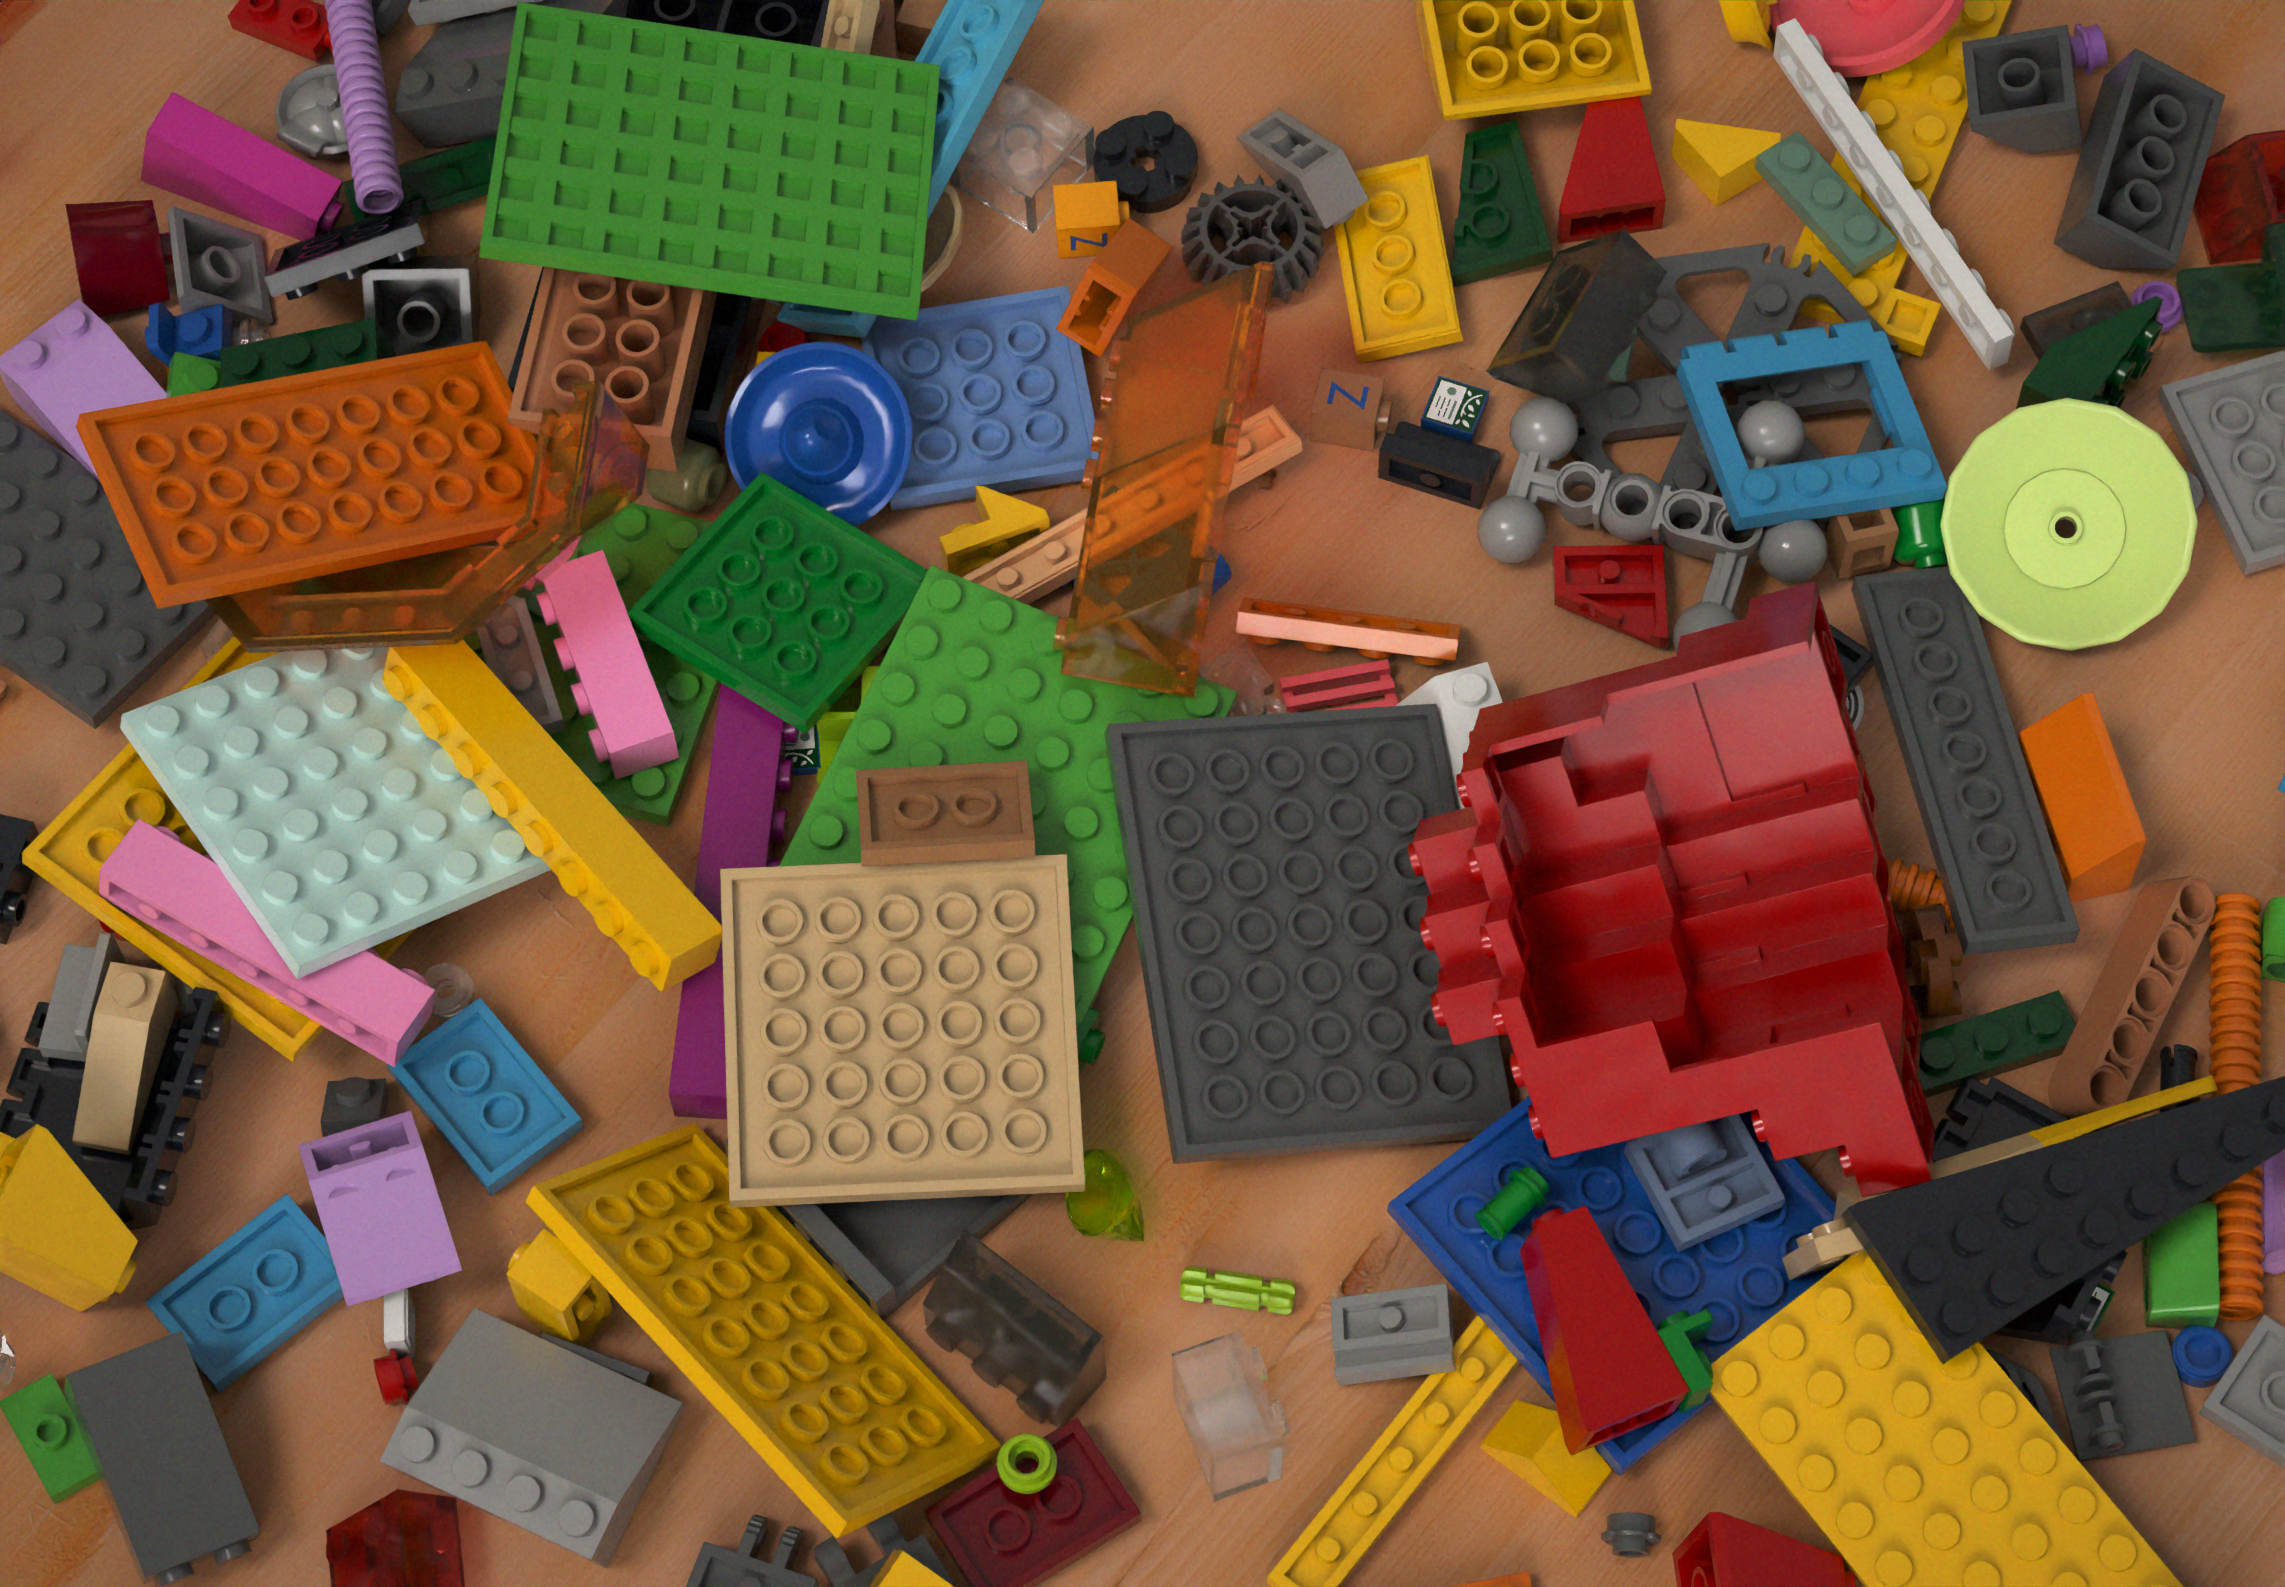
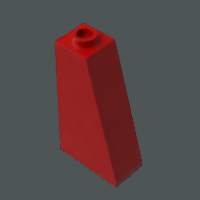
M1586 1205L1568 1213H1564L1562 1208H1557L1541 1215L1531 1224L1533 1230L1519 1251L1565 1445L1572 1456L1671 1415L1690 1389Z

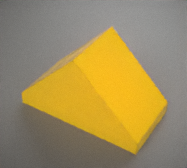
M1676 118L1671 158L1713 205L1718 207L1764 179L1755 169L1756 157L1779 143L1781 133Z
M1515 1400L1480 1444V1448L1575 1518L1579 1516L1612 1474L1611 1467L1595 1447L1572 1456L1570 1455L1565 1445L1557 1411L1520 1400Z

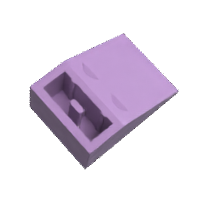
M411 1110L298 1145L347 1307L462 1271Z

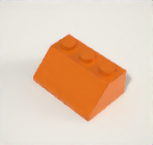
M2084 693L2027 727L2018 736L2022 754L2071 903L2128 891L2147 841L2094 693Z

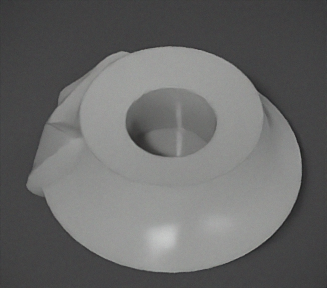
M334 63L311 67L293 77L280 92L275 106V120L279 129L277 138L285 142L297 153L300 152L303 155L314 157L316 160H338L349 153Z

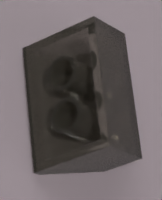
M1625 229L1558 251L1486 372L1494 379L1541 396L1551 397L1562 403L1586 396L1591 398L1597 395L1608 384L1611 378L1609 370L1618 355L1623 353L1632 343L1635 336L1633 329L1639 319L1656 302L1658 298L1656 290L1667 271Z
M965 1230L957 1239L923 1302L927 1325L925 1330L929 1337L945 1351L952 1353L957 1349L973 1361L970 1364L971 1368L988 1385L997 1388L1002 1384L1018 1397L1016 1403L1031 1419L1040 1424H1043L1047 1419L1059 1428L1072 1419L1106 1380L1104 1336Z

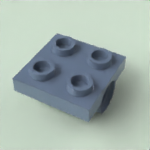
M1739 1114L1639 1137L1627 1142L1623 1151L1678 1252L1779 1209L1783 1206L1786 1199Z

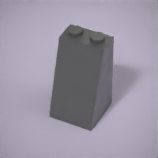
M182 1331L66 1375L65 1397L142 1584L157 1579L159 1587H167L193 1576L194 1571L191 1566L214 1556L217 1565H221L252 1552L249 1542L256 1540L261 1531Z

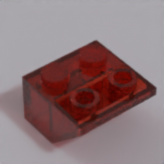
M2285 130L2245 135L2207 158L2193 211L2209 265L2285 255Z
M397 1489L326 1530V1557L329 1562L331 1587H465L457 1501L454 1497Z

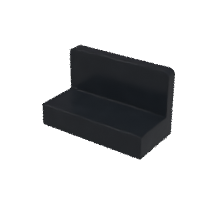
M1402 421L1398 424L1394 435L1386 433L1379 450L1378 478L1480 510L1500 462V452Z

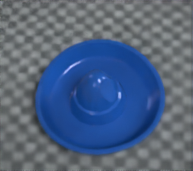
M833 342L804 343L783 349L769 356L758 364L742 381L731 402L726 417L725 450L729 467L741 491L763 472L855 527L876 515L887 505L900 487L910 462L912 421L901 388L890 373L875 359L856 348Z

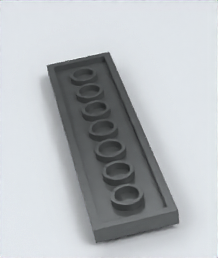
M1949 566L1855 576L1851 588L1869 649L1873 654V662L1963 954L1972 955L2075 943L2080 929L1976 610L1951 576Z

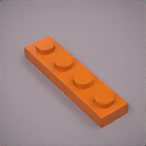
M1244 597L1238 610L1236 633L1249 634V640L1261 644H1278L1281 642V639L1303 641L1305 648L1315 651H1333L1336 649V646L1358 648L1360 655L1370 658H1388L1391 653L1413 655V661L1420 664L1443 665L1445 660L1456 661L1462 625Z

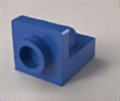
M161 302L149 306V326L145 329L146 345L150 353L158 357L168 368L175 351L221 361L220 349L232 346L233 314L223 304L174 316Z

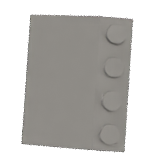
M473 1308L407 1404L379 1461L406 1476L607 1569L686 1404L477 1308Z

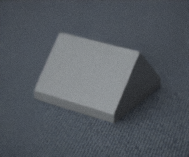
M174 206L167 211L177 296L183 314L223 304L233 314V333L268 327L273 322L269 290L264 279L266 268L261 235Z

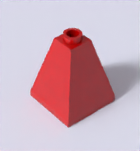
M1709 1512L1672 1553L1677 1587H1856L1853 1572L1850 1569H1844L1842 1556L1722 1512Z

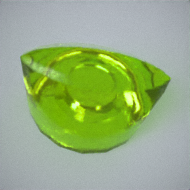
M1115 1148L1090 1149L1084 1152L1085 1191L1066 1192L1065 1195L1067 1213L1074 1228L1085 1236L1116 1241H1144V1220L1139 1194L1132 1174L1119 1151Z

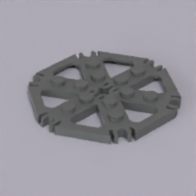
M1770 243L1646 259V268L1639 264L1633 267V278L1640 286L1628 292L1626 301H1630L1631 305L1627 323L1636 325L1637 336L1672 375L1630 380L1627 382L1601 383L1593 377L1564 373L1556 390V398L1567 404L1575 415L1578 416L1577 422L1579 425L1578 439L1569 454L1575 461L1594 465L1600 473L1604 474L1605 469L1613 470V476L1616 478L1622 475V473L1602 449L1604 442L1683 432L1658 485L1662 489L1665 484L1671 485L1673 491L1692 489L1715 496L1718 495L1720 490L1677 378L1676 371L1679 361L1682 360V346L1719 341V339L1678 295L1676 286L1685 277L1734 270L1741 271L1749 277L1751 284L1723 343L1726 353H1728L1727 343L1729 339L1769 333L1773 334L1777 346H1779V333L1793 329L1805 300L1810 298L1825 300L1845 322L1868 319L1874 332L1885 330L1820 260L1817 269L1810 277L1811 255L1804 254L1801 263L1795 268L1783 266L1785 247L1778 245L1773 250L1771 263H1764L1770 254ZM1617 279L1611 282V286L1624 288ZM1605 288L1591 318H1600ZM1885 331L1896 361L1901 369L1902 357L1901 353H1898V344ZM1861 363L1717 383L1721 397H1723L1724 388L1734 387L1736 395H1740L1736 405H1727L1726 399L1722 398L1735 434L1740 418L1749 407L1763 400H1779L1792 407L1799 416L1868 408L1872 418L1856 453L1883 450L1890 439L1885 436L1869 396L1871 388ZM1805 436L1802 449L1790 463L1823 459L1825 457ZM1631 499L1624 502L1619 510L1626 515L1634 516L1643 512L1647 504L1639 499ZM1683 513L1675 517L1672 524L1679 529H1690L1699 523L1700 518L1692 513ZM1830 517L1812 519L1822 531L1826 532ZM1732 528L1726 533L1725 538L1733 543H1743L1752 538L1754 533L1750 529L1735 531V528Z

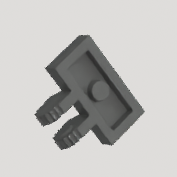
M755 1514L752 1515L747 1524L737 1552L711 1543H703L686 1587H819L816 1578L791 1570L801 1544L802 1529L793 1526L787 1527L780 1538L772 1564L756 1559L761 1544H763L767 1535L768 1518Z

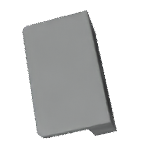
M100 932L96 948L65 944L38 1045L43 1057L86 1062L93 1015L110 962L125 964L124 956L113 933Z

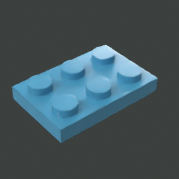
M481 998L475 1000L408 1048L395 1067L387 1064L390 1074L490 1196L584 1129L582 1118Z
M286 1193L145 1301L150 1312L170 1335L179 1331L183 1332L196 1367L216 1391L220 1393L338 1302L344 1295L326 1238Z

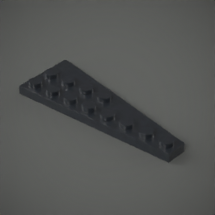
M2285 1076L1860 1201L1849 1207L1842 1214V1217L1944 1365L2285 1150Z

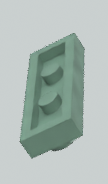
M1799 131L1757 155L1755 169L1852 276L1857 275L1895 251L1897 238Z

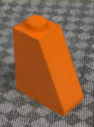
M1128 218L1087 268L1056 330L1101 358L1157 278L1174 246L1158 237L1151 230L1142 227Z

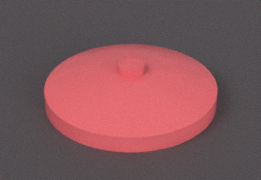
M1778 0V3L1770 5L1771 26L1776 33L1778 25L1796 18L1807 35L1812 34L1816 37L1822 48L1824 60L1833 73L1839 72L1843 77L1868 76L1904 65L1931 48L1956 21L1966 0Z

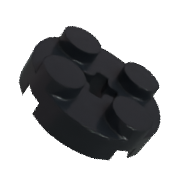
M1152 111L1147 115L1125 118L1108 129L1103 130L1096 137L1093 158L1095 182L1116 181L1118 202L1128 201L1129 206H1136V212L1150 214L1168 210L1186 198L1190 192V185L1194 181L1195 176H1197L1198 154L1196 145L1190 134L1182 126L1174 123L1171 115L1164 111ZM1142 157L1155 159V169L1146 171L1143 166L1134 167L1133 164Z

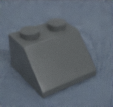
M2068 25L1962 42L1972 132L2029 154L2083 146L2075 64Z
M478 255L414 256L394 264H390L388 258L385 257L367 265L369 271L362 275L365 319L376 318L394 347L396 356L478 342L481 308Z

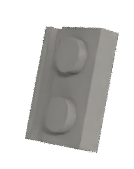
M1447 1283L1331 1298L1333 1352L1336 1365L1334 1367V1376L1339 1386L1456 1371L1453 1347L1455 1346L1452 1300Z

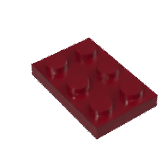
M1077 1417L1043 1437L1052 1445L1057 1456L1056 1475L1053 1481L1043 1490L1031 1494L1015 1492L1002 1482L997 1466L924 1510L926 1520L970 1587H1035L1142 1521L1140 1510ZM1024 1458L1017 1463L1016 1468L1020 1472L1028 1474L1034 1472L1039 1464L1032 1458Z

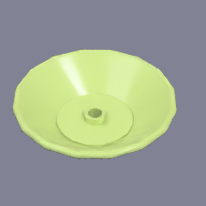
M2063 398L2017 408L1975 437L1949 477L1940 529L1950 574L1978 615L2020 642L2073 651L2120 641L2161 614L2189 572L2198 520L2188 474L2159 433L2116 406ZM2062 519L2071 521L2075 527L2074 535L2070 538L2060 537L2055 531L2057 521Z

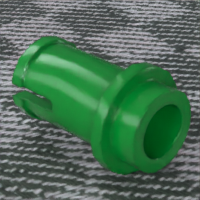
M1524 1166L1520 1171L1512 1170L1508 1174L1509 1182L1474 1215L1484 1231L1496 1240H1504L1506 1234L1534 1207L1542 1208L1546 1204L1545 1196L1550 1192V1188L1542 1176L1529 1166Z

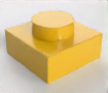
M1890 287L1876 322L1898 344V350L1922 357L1938 319L1941 304Z

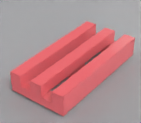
M1388 659L1280 678V692L1285 713L1298 712L1297 710L1329 705L1330 707L1349 704L1352 700L1383 695L1384 700L1329 710L1396 706L1399 703L1398 697L1395 695V685L1390 675Z

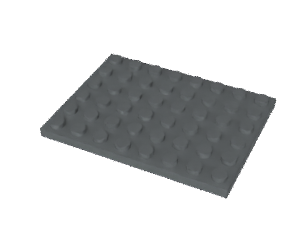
M1436 704L1108 724L1104 735L1173 1164L1473 1139L1512 1109L1498 1035L1454 1046L1447 1026H1438L1431 1005V994L1436 992L1439 982L1438 970L1441 969V965L1436 951L1429 952L1421 936L1420 918L1425 915L1427 908L1426 898L1430 891L1424 875L1417 877L1413 871L1408 845L1413 842L1419 820L1456 811Z

